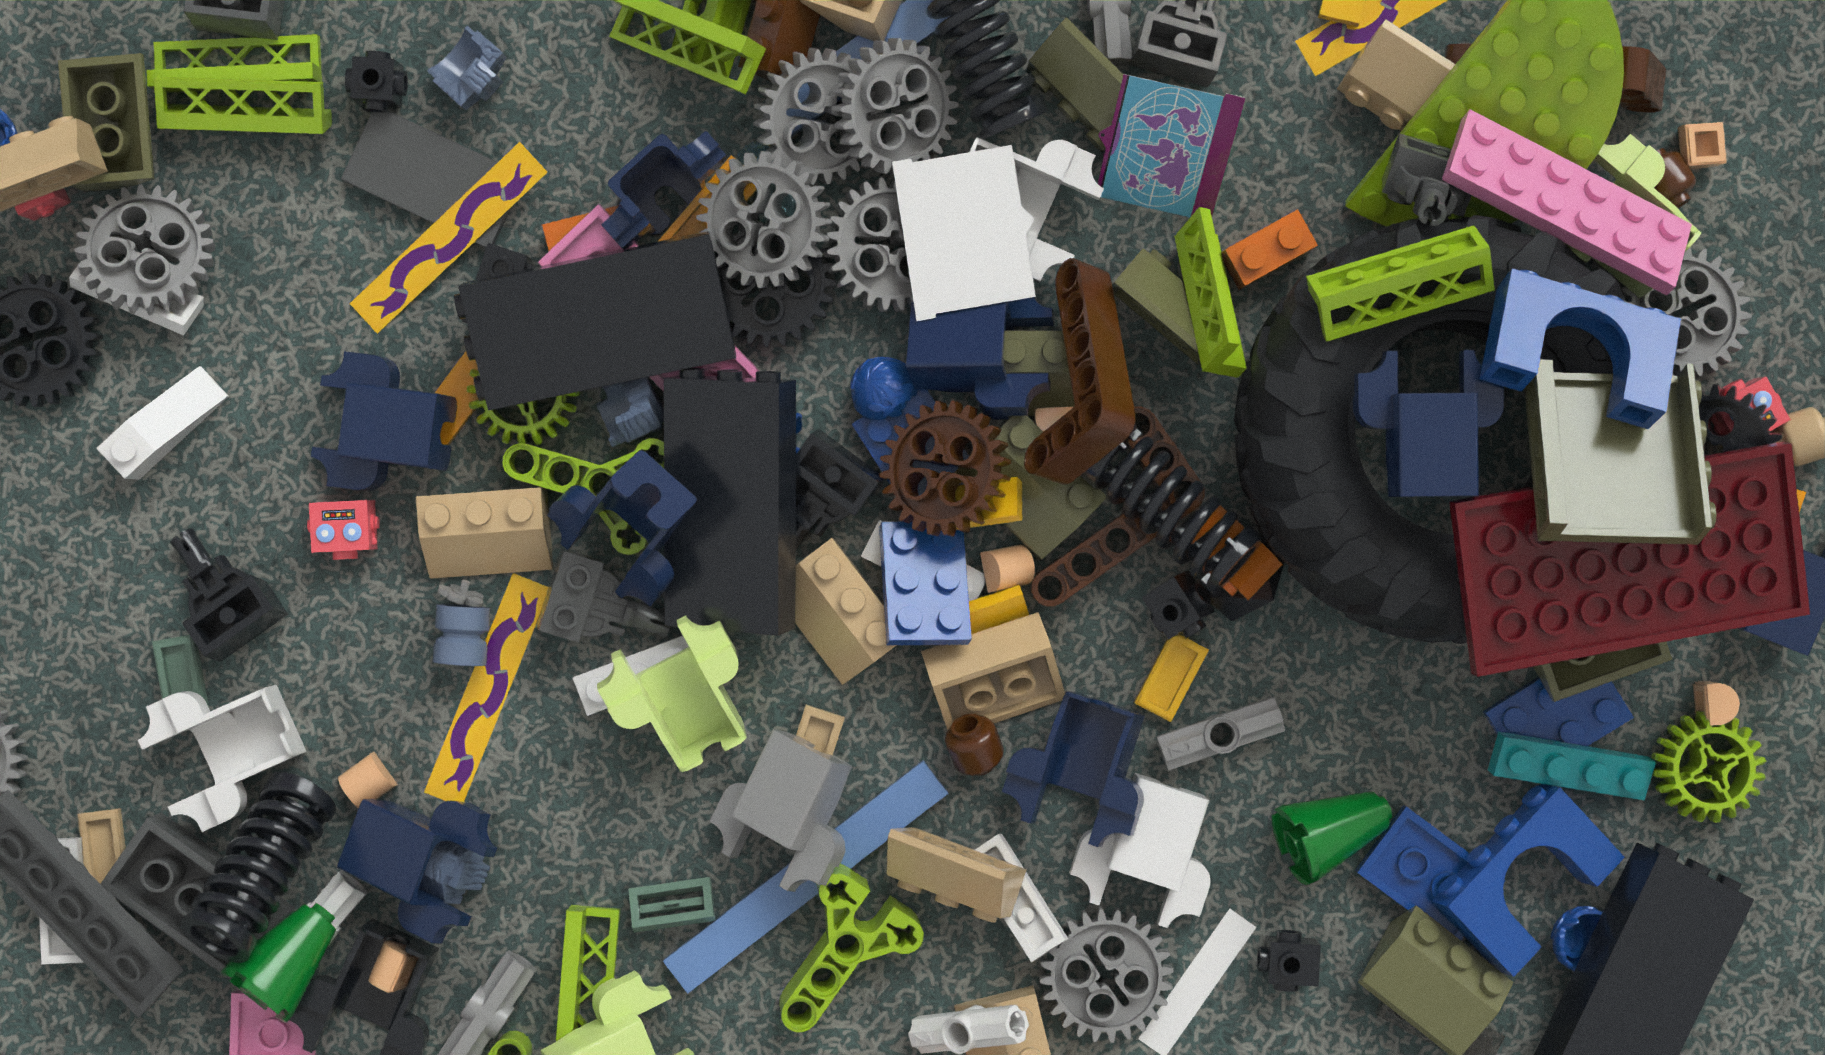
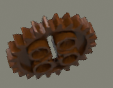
M953 400L950 402L949 407L944 402L935 401L934 411L928 406L920 405V418L907 413L905 416L909 426L903 428L895 425L893 428L899 436L898 440L885 441L886 445L893 451L892 455L880 457L881 461L890 464L889 470L879 474V477L891 482L890 485L882 490V493L888 496H895L889 508L896 511L902 510L899 520L906 523L913 521L912 529L921 532L927 529V534L939 536L942 530L943 535L954 537L956 527L959 531L969 533L971 527L970 520L983 525L985 521L982 511L984 509L994 513L997 511L995 505L991 502L993 496L1005 498L1006 494L997 487L999 482H1008L1011 479L1009 476L1001 473L1002 467L1012 463L1010 459L1000 456V453L1008 447V443L995 440L1002 430L994 425L988 426L991 417L983 413L977 415V408L966 405L963 409V404ZM933 436L935 439L934 448L929 454H926V442ZM972 442V454L968 459L964 460L963 449L967 443ZM918 460L943 466H949L950 464L962 469H976L978 474L975 477L946 471L939 473L926 468H914L913 462ZM926 477V490L923 494L919 495L918 484L922 478ZM961 483H964L965 494L961 500L956 501L955 491Z

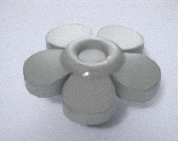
M462 580L461 586L456 584H450L449 586L439 585L438 593L457 604L482 607L484 602V596L481 593L468 591L470 582L467 580Z

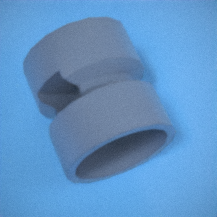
M436 604L435 628L443 632V635L438 637L434 643L432 662L460 666H486L488 647L487 643L480 638V634L489 631L491 608Z

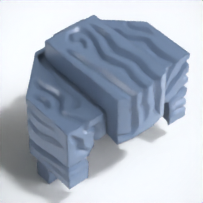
M466 26L462 37L452 51L437 65L429 68L427 72L434 78L433 82L464 110H467L481 98L486 102L501 86L503 81L497 74L507 57L478 30L474 32L469 26Z
M647 377L603 386L607 398L596 403V406L609 432L610 438L608 440L612 447L615 448L626 442L631 444L639 438L664 428V408Z
M441 841L432 851L419 888L444 900V903L460 904L463 898L462 895L465 894L466 890H481V883L485 882L484 878L487 877V871L490 870V866L483 862V856L452 841Z

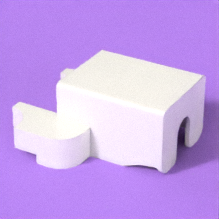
M976 137L970 152L1000 146ZM1054 140L1047 143L1042 148L1036 162L1013 152L1021 206L1034 217V223L1026 234L1033 280L1039 283L1048 269L1056 265H1062L1065 260L1075 256L1037 239L1060 184L1097 200L1100 199L1104 188L1096 183L1092 175V163L1096 155L1080 149L1077 145L1065 140Z
M277 685L260 689L211 712L204 698L195 692L184 691L172 694L146 707L150 717V725L147 733L138 740L143 750L187 730H190L195 735L213 774L215 785L168 806V809L172 816L183 814L193 818L198 823L202 832L233 819L244 811L247 805V792L242 783L243 780L306 752Z
M1134 773L1132 780L1140 786L1144 795V803L1134 836L1115 833L1104 841L1102 847H1096L1088 844L1092 829L1086 831L1079 839L1069 873L1081 878L1088 885L1089 903L1100 905L1111 870L1166 887L1167 891L1156 923L1159 926L1168 928L1170 923L1180 915L1191 914L1200 917L1210 888L1209 872L1200 861L1191 858L1210 800L1202 794L1181 787L1177 789L1165 785L1157 779Z

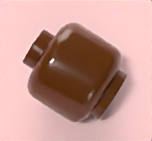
M1664 148L1656 151L1664 160L1665 172L1654 189L1679 209L1691 200L1688 193L1694 188L1696 178L1679 152H1666Z
M977 714L962 715L953 721L946 732L945 745L956 770L962 774L971 776L985 775L991 772L1003 758L1004 747L993 721L985 716Z

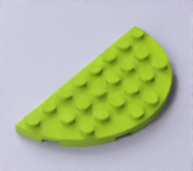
M1507 0L1400 133L1452 149L1461 119L1471 109L1587 169L1598 155L1611 131L1622 96L1624 79L1623 48L1619 25L1611 3L1608 0ZM1397 137L1348 196L1345 206L1352 211L1384 226L1419 218L1413 212L1415 202H1412L1410 205L1399 204L1389 199L1388 194L1382 192V177ZM1471 196L1464 217H1472L1473 215L1486 216L1508 223L1519 220L1474 196ZM1452 214V216L1448 218L1450 220L1464 217Z

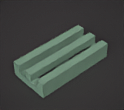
M705 877L629 888L631 923L634 933L716 921L711 878ZM703 891V896L639 905V900ZM705 907V910L640 919L642 915Z

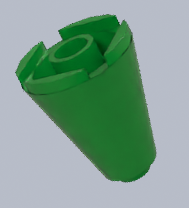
M1369 791L1285 804L1274 809L1278 813L1272 815L1271 822L1281 855L1289 853L1295 863L1288 868L1300 883L1307 886L1320 880L1389 828V819L1392 818V811L1388 801L1383 796H1378L1375 792Z
M317 903L312 908L303 904L257 940V946L248 961L244 963L228 962L220 973L230 977L229 981L264 1010L267 1007L276 1013L275 1018L286 1024L295 1013L336 932L335 927L331 924L335 917Z

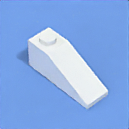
M199 366L126 420L97 449L124 479L139 480L229 396L202 366Z

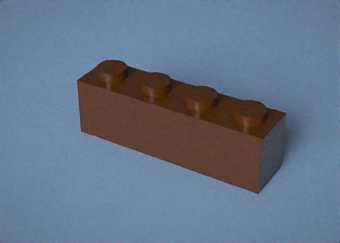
M757 0L747 37L765 47L766 50L755 75L770 81L767 77L768 72L779 76L782 74L779 66L780 60L794 65V52L803 53L807 58L820 14L800 2V0ZM740 58L738 67L743 68L746 58Z

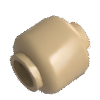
M1814 407L1789 413L1788 416L1791 420L1770 431V434L1780 433L1784 436L1775 443H1792L1795 467L1825 458V417L1823 418L1821 413Z

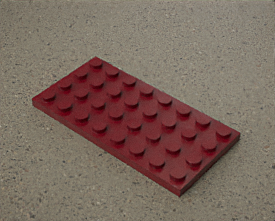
M1779 442L1704 456L1705 461H1709L1711 465L1712 475L1708 492L1709 501L1713 502L1716 506V523L1714 528L1707 533L1698 545L1538 541L1533 487L1449 501L1471 674L1477 677L1810 615L1792 443Z

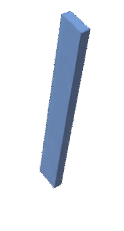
M924 760L834 828L842 835L845 841V854L841 864L851 869L888 840L890 829L906 827L948 794L946 788ZM789 862L716 918V921L711 922L664 958V964L688 994L818 894L816 883L806 881L795 892L786 891L779 885L788 869Z

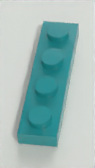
M1498 731L1487 770L1493 776L1645 801L1656 762L1649 756Z

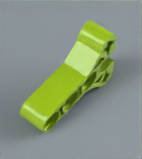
M655 438L643 440L637 445L634 452L602 465L534 445L518 443L506 450L503 455L502 464L504 471L515 480L563 494L571 486L578 485L585 487L597 496L593 489V482L598 475L605 473L612 477L639 450L645 452L653 451L655 446H659L658 453L664 456V441ZM526 450L533 456L534 465L528 473L521 474L515 468L514 462L517 454ZM664 461L662 464L658 463L664 468ZM567 462L573 468L574 474L571 482L562 486L556 482L554 470L558 464ZM604 510L599 513L611 531L610 539L613 547L618 552L626 555H635L643 552L649 545L647 540L641 536L640 542L632 543L630 548L627 547V539L621 537V533L623 530H630L631 526L611 510Z
M841 863L839 867L834 868L826 886L816 884L819 897L825 908L826 931L784 988L779 998L782 1021L789 1030L794 1032L808 1031L817 1023L860 962L894 951L900 954H910L915 952L923 942L924 932L917 914L891 895L872 919L868 921L856 919L854 917L855 912L869 894L870 888L867 879ZM842 880L844 889L841 890L835 887L832 891L829 890L828 884L830 882L836 885ZM908 925L910 926L911 932L906 933L902 931L897 935L895 927L905 929ZM843 935H852L857 938L855 943L848 948H840L835 944L837 939ZM820 968H827L833 972L831 977L825 981L814 980L812 975ZM795 1002H805L809 1005L808 1009L802 1014H793L788 1010Z

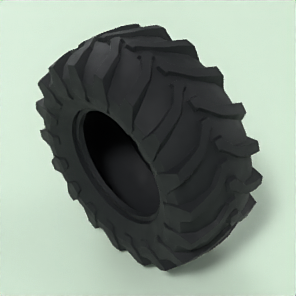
M1446 215V219L1439 226H1430V219L1424 224L1419 218L1394 223L1378 231L1372 230L1355 238L1342 248L1339 247L1305 272L1296 281L1287 297L1283 296L1277 302L1254 341L1250 351V361L1246 362L1247 369L1242 373L1234 416V422L1238 434L1235 435L1236 465L1242 491L1253 502L1249 508L1262 537L1274 555L1279 556L1289 565L1287 571L1320 601L1345 613L1346 618L1361 625L1380 630V632L1395 637L1409 638L1415 641L1467 643L1453 534L1426 529L1402 517L1380 497L1372 486L1360 461L1356 444L1355 416L1353 413L1354 374L1371 372L1374 365L1381 358L1382 352L1387 351L1404 336L1417 331H1455L1487 342L1497 287L1512 268L1516 270H1530L1537 273L1540 277L1560 283H1574L1583 290L1600 295L1617 296L1626 302L1617 280L1602 268L1591 272L1585 267L1586 262L1579 258L1562 240L1547 232H1539L1536 235L1521 233L1520 226L1497 218L1478 215L1450 220ZM1473 225L1489 245L1494 291L1326 342L1321 329L1318 306L1308 290L1306 276ZM1479 265L1465 269L1457 279V282L1466 284L1480 280ZM1433 279L1423 282L1414 294L1419 297L1430 295L1440 282ZM1391 292L1380 295L1372 307L1378 310L1388 308L1397 298V295ZM1347 305L1331 310L1332 324L1348 320L1355 311V308ZM1557 326L1545 331L1540 359L1553 360L1554 372L1613 374V365L1609 353L1603 344L1592 334L1572 326ZM1532 471L1523 488L1533 487Z

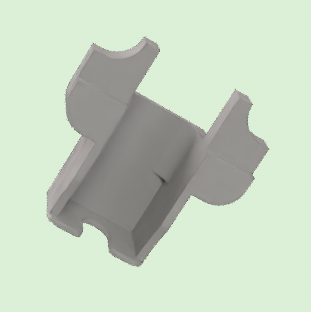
M773 729L747 784L735 783L730 785L724 791L709 822L717 826L723 835L724 844L721 853L731 858H738L752 828L790 850H796L779 885L786 891L795 892L806 881H813L818 885L826 886L834 868L839 867L845 854V841L842 835L827 824L841 798L852 766L836 756L813 749L814 744L797 735Z

